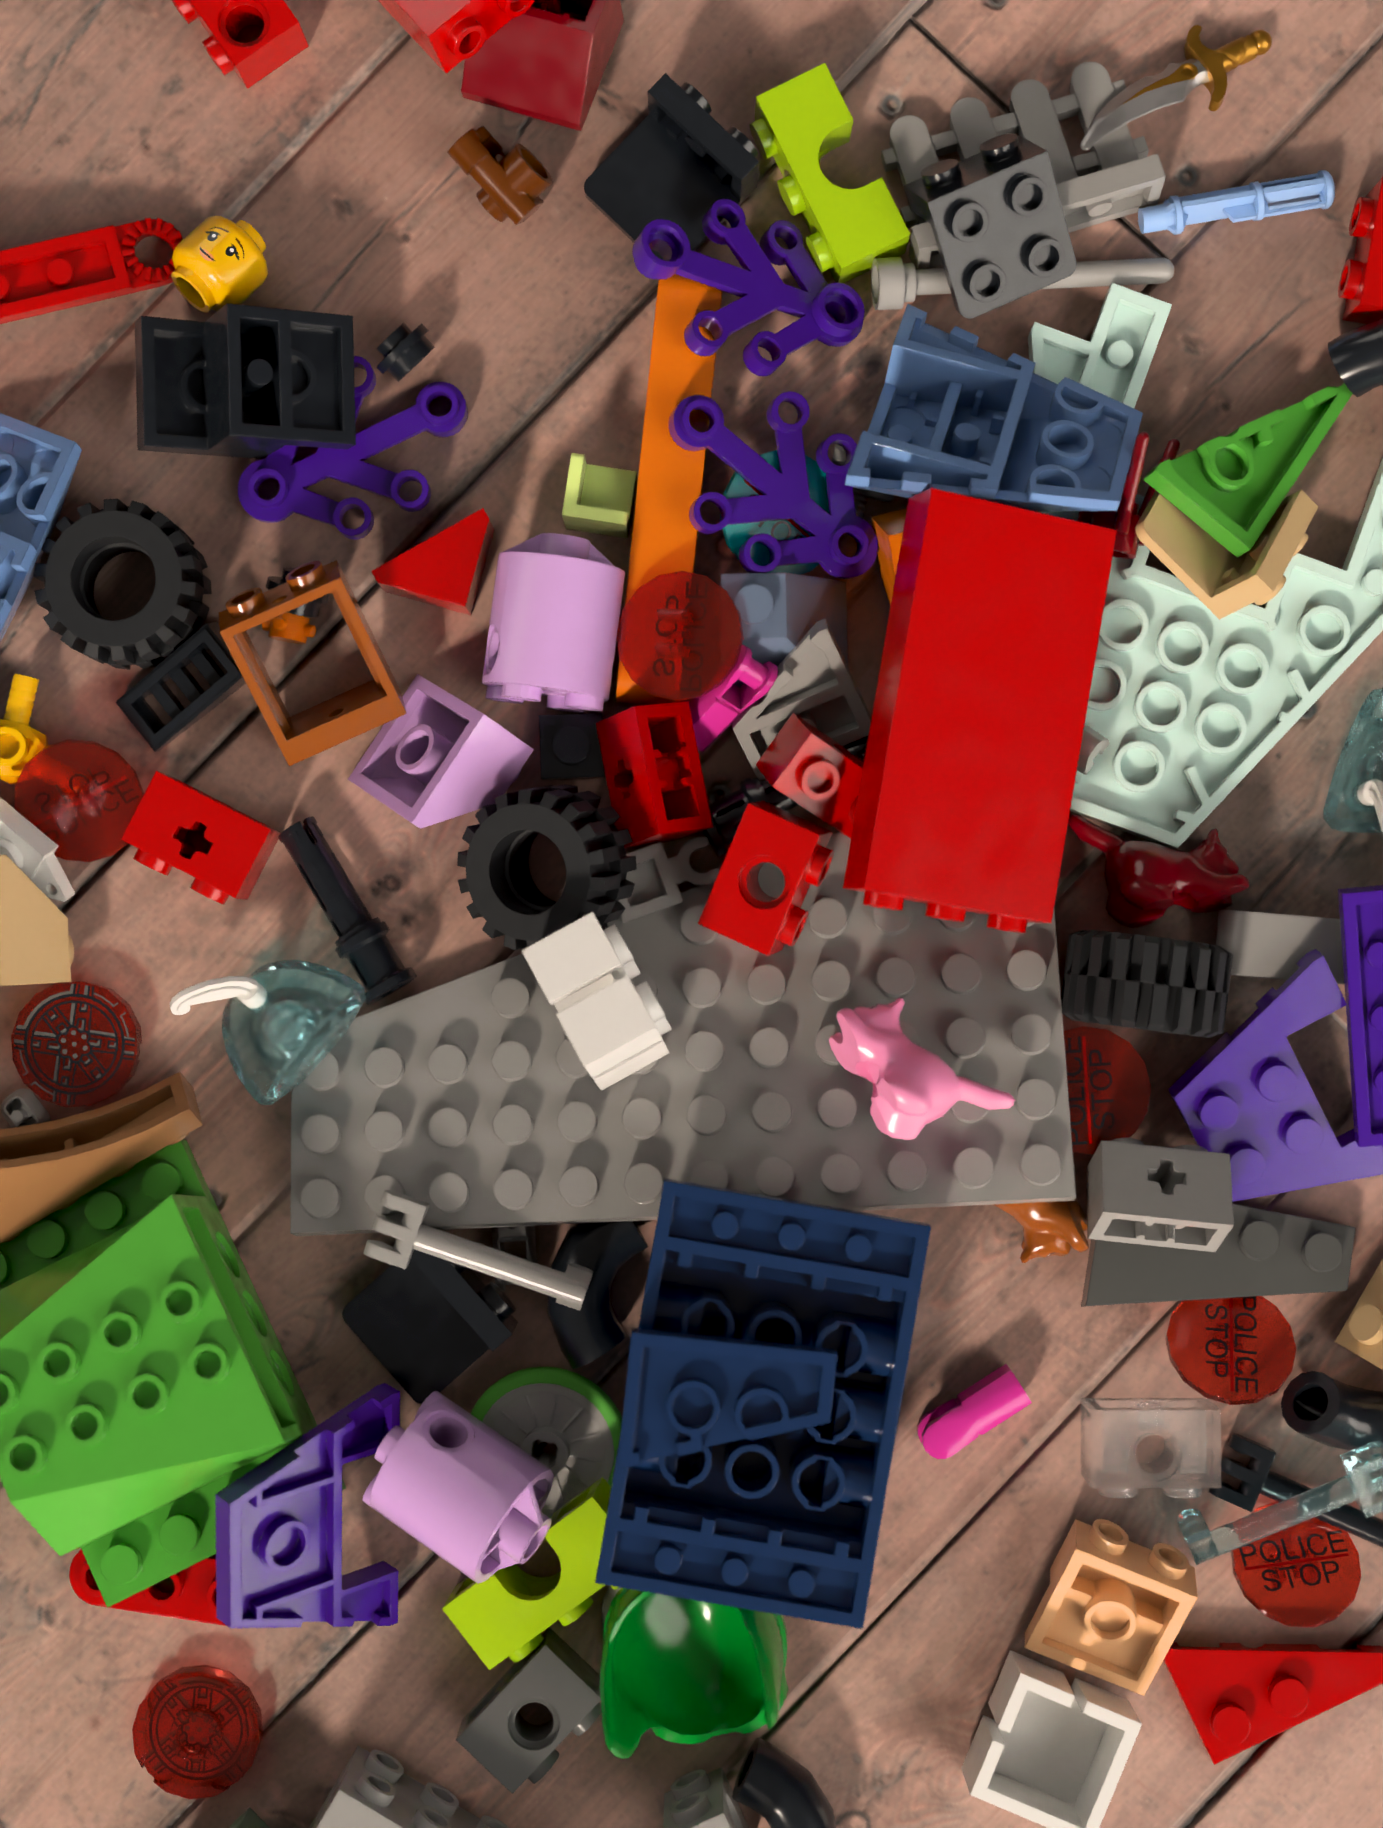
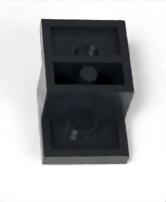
M227 303L205 322L140 316L135 321L137 447L139 451L264 459L285 445L349 449L356 445L353 316Z

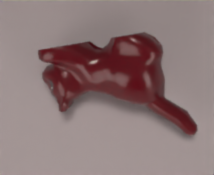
M1079 814L1069 815L1068 825L1079 839L1103 851L1106 855L1104 876L1109 891L1106 910L1121 925L1129 928H1139L1152 924L1162 917L1166 909L1173 904L1196 913L1222 910L1233 904L1232 894L1249 887L1247 877L1237 874L1239 867L1230 858L1227 849L1221 844L1216 828L1210 830L1207 839L1200 842L1197 848L1185 852L1172 850L1153 842L1125 841L1120 836L1092 823Z

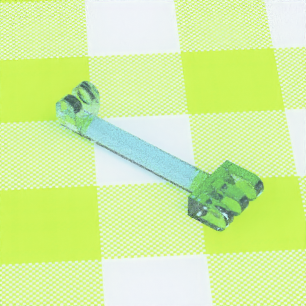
M1371 1442L1341 1454L1340 1458L1346 1472L1345 1476L1215 1529L1209 1530L1199 1510L1187 1509L1182 1511L1177 1517V1523L1193 1561L1196 1565L1353 1501H1356L1365 1518L1383 1512V1442Z

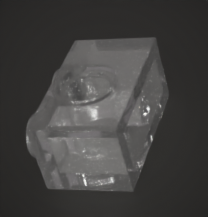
M1081 1398V1475L1091 1488H1099V1495L1110 1498L1136 1497L1138 1495V1488H1163L1165 1496L1197 1498L1202 1496V1488H1221V1410L1207 1398ZM1150 1435L1163 1436L1164 1449L1156 1460L1149 1463H1142L1136 1460V1448L1142 1439Z

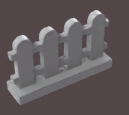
M1084 62L1078 65L1071 76L1070 95L1051 100L1047 88L1037 80L1028 79L1019 82L1011 92L1010 113L990 118L986 105L977 98L966 97L960 99L951 109L950 131L930 136L925 122L919 117L913 115L902 116L895 120L891 126L890 148L881 151V160L885 172L898 169L904 187V185L922 178L921 171L927 166L939 162L937 158L939 156L958 151L962 161L980 153L979 147L985 141L1004 134L1018 133V136H1022L1048 151L1069 233L1137 213L1139 208L1158 205L1166 178L1159 155L1154 154L1147 157L1149 149L1144 136L1132 139L1127 124L1102 138L1090 148L1091 152L1071 157L1059 121L1078 115L1083 132L1086 134L1096 115L1111 99L1126 88L1124 79L1111 82L1106 68L1097 62ZM909 206L902 207L900 214L907 228H911L909 257L911 263H914L915 269L944 268L931 224L911 211Z

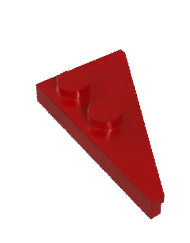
M1173 1642L1163 1660L1203 1746L1214 1765L1383 1684V1646L1357 1645V1650L1320 1649L1317 1644L1268 1643L1256 1648L1246 1647L1241 1643H1219V1647L1179 1646L1177 1642Z

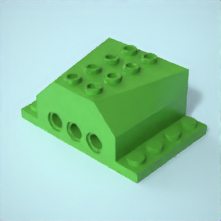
M182 1140L162 1148L135 1164L126 1174L111 1178L82 1195L68 1208L53 1212L26 1228L15 1239L0 1244V1479L10 1502L59 1556L79 1548L82 1549L108 1608L216 1554L215 1494L317 1426L187 1140ZM342 1479V1490H344L346 1486Z

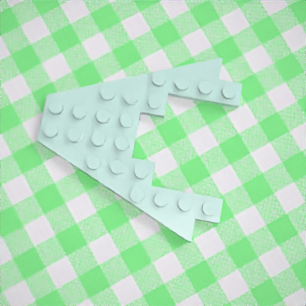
M1112 283L1107 291L1089 341L1034 322L1028 335L1029 360L1036 363L1033 373L1056 384H1059L1060 381L1067 377L1129 407L1135 408L1172 304ZM1383 458L1343 568L1341 569L1297 553L1292 557L1283 574L1286 577L1283 588L1270 601L1261 605V607L1249 604L1219 620L1175 575L1145 565L1150 550L1145 545L1138 546L1136 558L1122 559L1112 557L1084 726H1089L1107 738L1109 745L1102 754L1098 753L1093 759L1094 765L1086 775L1077 770L1070 812L1168 848H1178L1383 631ZM1137 494L1135 503L1139 504L1140 509L1144 496ZM1038 511L1077 521L1079 511Z

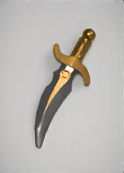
M1200 25L1192 26L1184 46L1186 61L1182 63H1169L1167 68L1160 74L1143 77L1111 99L1092 120L1080 143L1081 149L1089 150L1102 138L1132 120L1162 107L1183 102L1186 96L1201 84L1211 94L1209 110L1217 111L1223 103L1228 85L1226 73L1237 68L1238 65H1243L1256 59L1257 55L1267 53L1272 46L1270 34L1265 30H1255L1250 35L1240 37L1216 50H1212L1200 41L1202 27Z

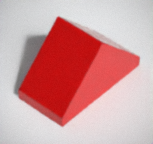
M484 508L371 572L377 583L386 593L471 616L495 530Z

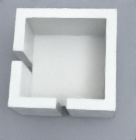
M591 912L522 950L549 1003L555 1005L558 1011L556 1016L583 1066L601 1091L669 1054L661 1035L672 1029L647 981L635 987L633 986L631 979L641 973L615 924L602 930L594 913Z
M1010 1650L988 1702L994 1719L983 1715L961 1768L970 1795L1047 1828H1100L1142 1726L1140 1719L1128 1699L1076 1677L1070 1687L1063 1672Z

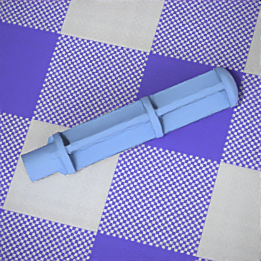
M1320 170L1315 174L1259 183L1256 181L1250 182L1249 185L1181 197L1177 195L1169 196L1163 204L1139 208V229L1142 234L1168 230L1173 235H1178L1184 231L1185 225L1229 218L1233 223L1247 220L1259 221L1264 217L1317 208L1328 209L1334 202L1335 183L1328 171Z

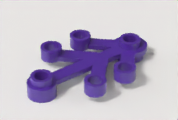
M729 199L717 200L702 219L703 231L712 242L720 245L727 244L742 268L690 250V242L686 233L679 225L670 220L656 219L649 222L634 241L632 249L634 263L638 271L645 277L650 279H668L677 274L742 297L715 312L709 310L699 312L686 326L684 331L685 343L697 355H713L724 344L729 335L776 310L800 319L775 334L770 331L759 332L745 346L743 361L746 367L758 376L773 374L785 361L787 355L815 340L828 346L841 347L852 342L862 329L865 308L859 294L846 284H828L804 248L800 230L789 221L778 220L774 222L762 235L760 244H758L745 224L746 217L742 208L736 202ZM717 216L724 217L729 222L731 228L723 226L718 221ZM775 237H779L782 240H784V242L787 244L788 249H784L781 246H779V244L775 240ZM651 250L658 252L663 260L658 258ZM772 264L779 266L787 265L800 289L784 284ZM828 313H830L835 318V320H833ZM699 326L708 329L713 335L714 341L706 339L700 333ZM758 347L766 349L771 355L772 361L764 359L760 355Z
M354 356V368L366 370L367 377L362 385L355 387V422L364 397L373 391L376 384L374 370L370 363L360 356ZM434 382L425 386L420 391L416 399V405L356 433V445L349 449L318 447L315 454L294 463L299 446L285 445L268 455L266 459L251 463L243 471L238 482L239 501L250 516L261 522H280L296 513L334 526L342 535L349 539L364 538L371 532L374 525L373 513L364 501L351 497L337 502L306 488L327 478H332L393 499L405 511L416 512L423 509L430 500L431 489L426 478L420 472L404 470L400 473H395L363 461L424 431L436 437H450L457 434L464 427L468 418V407L464 396L456 386L450 383ZM436 397H447L452 401L450 411L440 417L432 415L429 412L431 401ZM267 479H275L280 485L278 494L270 500L261 499L258 494L260 484ZM411 480L419 482L422 485V493L418 499L405 501L400 498V488L405 482ZM358 508L363 510L365 519L360 527L356 529L344 527L343 516L349 509Z
M792 391L784 392L773 399L767 408L768 423L775 430L779 471L724 426L723 412L713 399L703 395H693L684 399L673 409L668 425L670 435L678 446L688 451H700L708 448L763 494L726 498L717 492L704 493L693 501L689 510L690 522L696 530L701 533L712 534L727 525L793 519L812 535V537L779 542L773 536L764 533L748 538L743 542L739 550V561L747 572L767 573L777 566L818 562L828 574L836 578L849 579L865 573L873 565L878 552L876 533L866 520L856 515L853 487L845 485L846 476L857 444L850 436L837 433L823 440L817 447L816 462L819 468L826 473L829 513H827L810 498L802 427L808 421L810 409L808 402L801 394ZM788 402L796 408L798 416L795 424L785 423L780 418L778 413L780 403ZM692 410H701L708 416L710 425L706 432L696 431L690 425L689 415ZM830 444H838L845 450L846 461L843 466L835 465L830 461L828 457ZM703 502H712L718 506L721 516L717 524H708L702 519L700 508ZM842 534H848L856 541L857 551L853 557L845 556L839 549L838 542ZM754 543H761L768 548L770 560L767 565L759 566L751 559L750 550Z

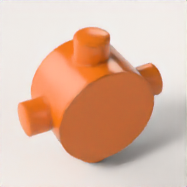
M286 612L262 623V629L269 631V638L283 642L306 644L307 637L314 638L316 635V626L310 625V618Z

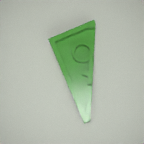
M1345 383L1339 387L1328 386L1281 411L1280 409L1240 426L1226 436H1218L1205 442L1197 449L1171 461L1168 459L1161 462L1150 470L1143 480L1238 558L1251 550L1353 393L1347 388Z

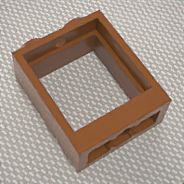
M337 560L324 566L321 561L303 564L286 575V583L264 593L259 587L245 590L229 599L225 604L227 609L219 612V632L289 766L407 714L402 693ZM332 593L374 679L290 717L246 630Z

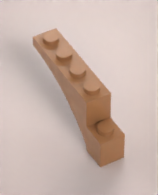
M178 1072L139 1093L98 1109L54 1121L0 1129V1244L15 1239L26 1228L57 1210L68 1208L82 1195L111 1178L126 1174L135 1164L168 1145L182 1141L191 1131L202 1126L194 1089L182 1073Z

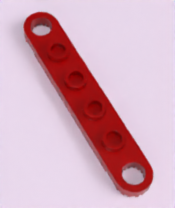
M158 217L157 219L145 218L144 220L123 225L106 226L1 250L0 324L172 283L171 275L175 270L172 259L169 260L167 265H163V268L156 267V269H152L149 266L147 268L142 262H139L135 255V248L144 238L159 237L165 240L170 245L172 252H174L175 247L183 240L180 231L170 222L167 223Z

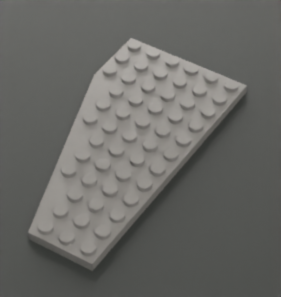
M838 832L831 835L826 847L834 851V857L823 882L819 887L811 884L801 908L809 912L808 918L800 937L793 947L785 944L783 950L766 956L697 924L715 882L708 885H700L680 893L683 902L624 924L621 916L619 919L607 923L608 927L615 924L641 973L631 979L633 986L635 987L647 981L672 1030L661 1035L669 1054L602 1091L583 1066L556 1016L558 1011L555 1005L549 1003L523 954L293 1041L290 1233L295 1236L380 1233L372 1229L376 1215L386 1216L401 1222L404 1216L403 1212L389 1209L380 1203L384 1190L394 1191L429 1203L430 1205L423 1224L439 1230L657 1220L664 1178L853 1211L1074 1201L1076 1190L1055 910H1053L1051 923L1027 922L1026 933H1016L986 927L988 915L966 911L964 922L925 916L927 905L925 903L904 900L902 911L863 905L864 892L843 889L851 839ZM766 862L759 871L758 882L765 894L778 898L784 890L785 877L778 866ZM898 998H903L905 1003L899 1020L902 1032L914 1044L938 1055L955 1072L956 1076H962L1011 1094L1015 1099L1014 1105L1007 1109L988 1110L959 1100L942 1117L926 1124L914 1139L892 1138L882 1133L875 1125L870 1114L873 1084L865 1078L845 1070L836 1059L830 1047L829 1038L837 1032L842 1033L837 1020V1012L843 1008L853 1010L860 1006L872 1007L878 1004H889Z

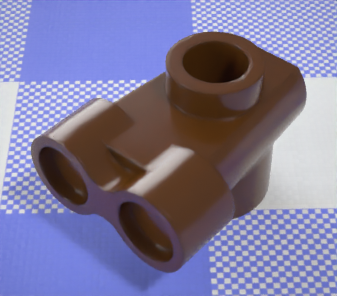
M481 126L476 131L472 128L460 137L447 153L467 176L471 175L482 187L476 195L479 202L491 216L500 222H504L509 217L516 225L524 222L544 203L539 195L552 184L550 174L537 157L523 145L516 144L505 155L502 152L503 148L484 126Z

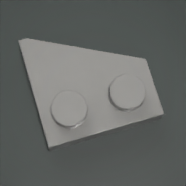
M826 618L816 622L777 666L778 675L768 693L742 712L732 723V729L759 781L765 779V777L757 768L756 763L792 713H795L842 746L869 735L872 716Z

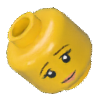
M222 216L208 217L175 247L172 254L175 268L171 275L173 283L192 306L204 313H208L211 309L217 312L227 303L241 305L264 283L268 275L266 260L262 254L266 250L265 242L260 234L246 221L238 220L234 223Z

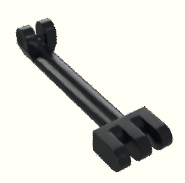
M1232 1433L1228 1445L1239 1453L1251 1456L1247 1466L1223 1456L1218 1469L1240 1479V1485L1236 1489L1223 1481L1213 1480L1208 1491L1209 1493L1249 1512L1253 1511L1259 1494H1262L1383 1548L1382 1519L1271 1471L1270 1468L1276 1456V1452L1273 1449L1239 1434Z

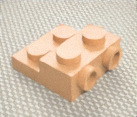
M1075 1519L1050 1568V1585L1025 1631V1648L1144 1696L1198 1598L1195 1567L1189 1565L1187 1557L1171 1545L1157 1543L1151 1550L1129 1541L1127 1533L1120 1526L1109 1520L1097 1519L1091 1526Z

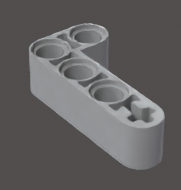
M1236 910L1218 911L1216 945L1233 954L1231 975L1287 980L1300 968L1296 963L1306 953L1317 949L1324 956L1337 984L1344 985L1340 919Z

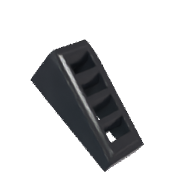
M219 621L206 623L116 701V704L154 752L160 751L246 684L219 632ZM208 649H210L213 652L216 658L227 670L226 674L223 673V671L219 668V666L216 664L213 658L209 655V653L207 652ZM191 662H193L211 685L206 691H204L186 668ZM172 678L191 702L186 708L166 685L165 682ZM151 693L172 718L168 724L165 725L146 702L145 698Z

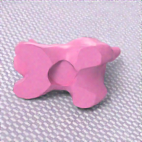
M898 998L889 1004H878L872 1007L860 1006L853 1010L843 1008L837 1012V1020L842 1033L837 1032L829 1038L830 1047L836 1059L845 1070L863 1077L873 1084L870 1114L875 1125L882 1133L892 1138L914 1139L926 1124L942 1117L959 1100L988 1110L1007 1109L1014 1105L1015 1099L1011 1094L962 1076H956L955 1072L938 1055L914 1044L902 1032L899 1020L905 1003L903 998Z

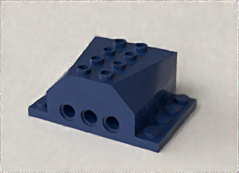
M664 1178L638 1328L836 1349L837 1362L830 1423L754 1440L746 1438L703 1448V1451L682 1456L673 1454L642 1461L641 1465L617 1470L620 1447L619 1438L595 1583L863 1629L931 1230L929 1223Z

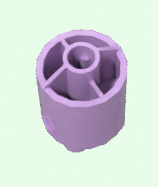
M542 533L499 553L482 684L487 685L486 699L523 704L524 701L540 702L541 696H548L546 706L548 709L584 713V710H603V703L609 700L625 571L615 567L588 539L565 534Z
M434 1391L424 1400L416 1413L414 1421L406 1430L400 1426H395L387 1433L377 1448L375 1459L383 1465L368 1485L363 1495V1501L477 1584L488 1580L500 1569L518 1563L524 1564L536 1552L546 1537L552 1520L543 1514L541 1510L551 1491L554 1479L552 1470L440 1392Z

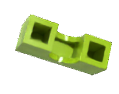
M826 63L756 96L755 121L749 124L753 140L765 160L773 156L783 178L777 181L780 194L792 216L799 213L802 214L811 232V235L806 237V244L819 271L822 273L829 269L835 282L844 284L870 271L874 258L899 257L905 254L911 234L883 178L881 177L860 188L846 189L831 183L824 176L820 168L819 162L828 152L850 141L853 118Z
M603 1477L554 1512L551 1517V1526L545 1539L559 1558L561 1565L559 1573L550 1577H535L525 1573L515 1564L498 1570L488 1580L479 1584L467 1577L455 1586L442 1607V1610L489 1670L508 1656L513 1663H517L525 1658L543 1641L542 1631L557 1620L564 1627L577 1620L593 1604L594 1601L590 1596L605 1586L604 1584L595 1583L611 1486ZM611 1586L613 1590L620 1588L616 1586Z

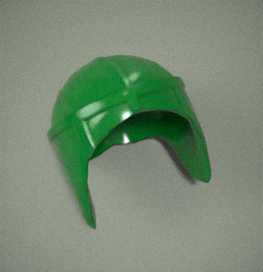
M622 1587L617 1591L605 1618L600 1668L603 1732L606 1745L615 1757L629 1758L638 1747L642 1734L652 1728L656 1736L666 1741L681 1744H698L707 1741L713 1736L732 1732L751 1733L767 1724L768 1729L774 1726L788 1693L784 1672L787 1663L788 1641L783 1615Z

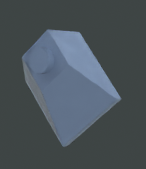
M792 573L721 574V666L740 645L750 648L752 650V658L761 664L769 661L778 666L814 624L825 618L848 665L846 581ZM737 680L734 684L740 688L744 683Z

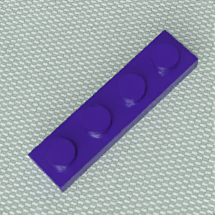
M1383 885L1338 889L1345 1001L1347 1003L1346 1016L1354 1135L1359 1147L1383 1145Z

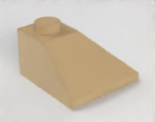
M0 855V986L71 982L70 966L74 959V945L68 932V918L7 855Z

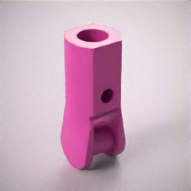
M745 645L738 646L731 653L710 682L702 689V692H699L689 702L699 751L706 750L742 712L768 693L778 675V667L769 661L761 664L752 658V650ZM737 680L744 683L740 688L734 684Z
M1004 1364L959 1393L957 1398L951 1399L926 1413L919 1420L917 1434L925 1451L931 1457L946 1459L974 1441L979 1434H985L1032 1402L1007 1364Z

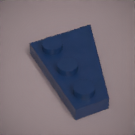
M632 1328L617 1470L641 1465L642 1461L673 1454L682 1456L700 1452L705 1447L746 1438L754 1440L830 1423L837 1362L836 1349Z

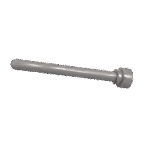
M901 257L874 258L872 262L871 292L875 310L902 309L905 302H914L916 295L951 294L944 268L915 269L914 263H903ZM1167 258L1078 261L1076 269L1071 276L1042 289L1111 286L1112 283L1120 286L1162 284L1168 282L1173 277L1174 265Z

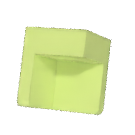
M571 453L562 510L565 528L628 538L637 471L587 464L585 454Z

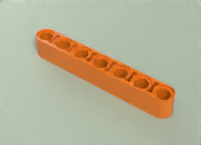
M677 274L668 279H659L616 702L651 705L681 701L684 673L682 660L686 653L684 633L688 634V629H685V626L689 624V619L686 617V608L691 603V599H687V585L690 582L689 596H691L698 530L690 522L689 510L693 501L702 495L706 449L688 451L681 448L672 439L668 424L673 409L687 397L703 395L712 399L716 352L711 356L695 354L685 343L684 331L686 326L699 312L705 310L715 312L721 309L723 291ZM699 326L700 333L706 339L714 341L711 332ZM692 410L689 415L690 425L696 431L706 432L709 429L708 416L701 410ZM683 583H686L679 691H676ZM675 596L679 599V613H658V610H667V601L670 597ZM675 599L670 601L669 610H677V601ZM672 617L676 619L678 631L674 636L666 638L658 634L657 623L661 618ZM664 620L660 623L659 630L666 635L672 634L676 630V625L672 620ZM675 640H677L676 657H674V650H656V647H674ZM657 660L665 661L668 673L673 671V665L670 663V660L673 661L676 665L675 673L672 676H667L663 663L659 662L657 664V672L661 674V677L657 676L654 672Z

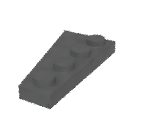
M1233 1204L1234 1226L1216 1252L1091 1239L1081 1307L1347 1291L1356 1227Z

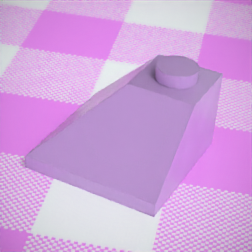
M417 674L403 695L407 714L383 725L348 780L421 829L479 810L483 806L496 804L495 798L505 794L509 786L518 778L523 765L534 749L482 712Z

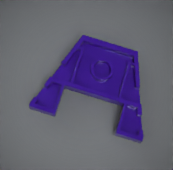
M1317 949L1306 953L1296 963L1300 968L1277 990L1272 987L1255 1003L1258 1009L1231 1035L1226 1032L1168 1089L1196 1145L1204 1147L1208 1152L1230 1154L1233 1202L1383 1174V1145L1359 1147L1355 1141L1354 1129L1338 1137L1335 1136L1287 1040L1288 1035L1347 1005L1324 956Z
M386 1383L375 1386L215 1494L217 1618L229 1628L301 1627L302 1622H328L333 1627H352L354 1621H372L377 1626H391L398 1623V1570L385 1561H381L342 1575V1466L345 1463L375 1454L387 1433L395 1426H400V1391Z

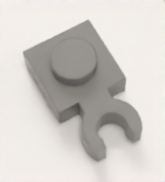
M695 837L683 844L678 855L667 859L662 842L626 854L627 856H636L637 870L627 872L626 880L635 883L632 896L618 900L626 908L621 914L623 924L683 902L678 884L688 881L693 885L700 886L716 881L720 871L719 868L710 870L707 873H698L692 869L689 862L694 851L710 845L708 837Z

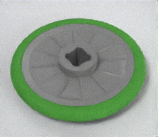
M526 1368L499 1379L476 1402L471 1415L552 1470L554 1479L551 1491L541 1510L549 1518L552 1517L554 1512L603 1477L610 1486L612 1485L623 1418L610 1397L589 1379L562 1368ZM540 1439L541 1442H548L550 1444L554 1442L558 1447L556 1456L552 1453H540L536 1449L537 1440Z

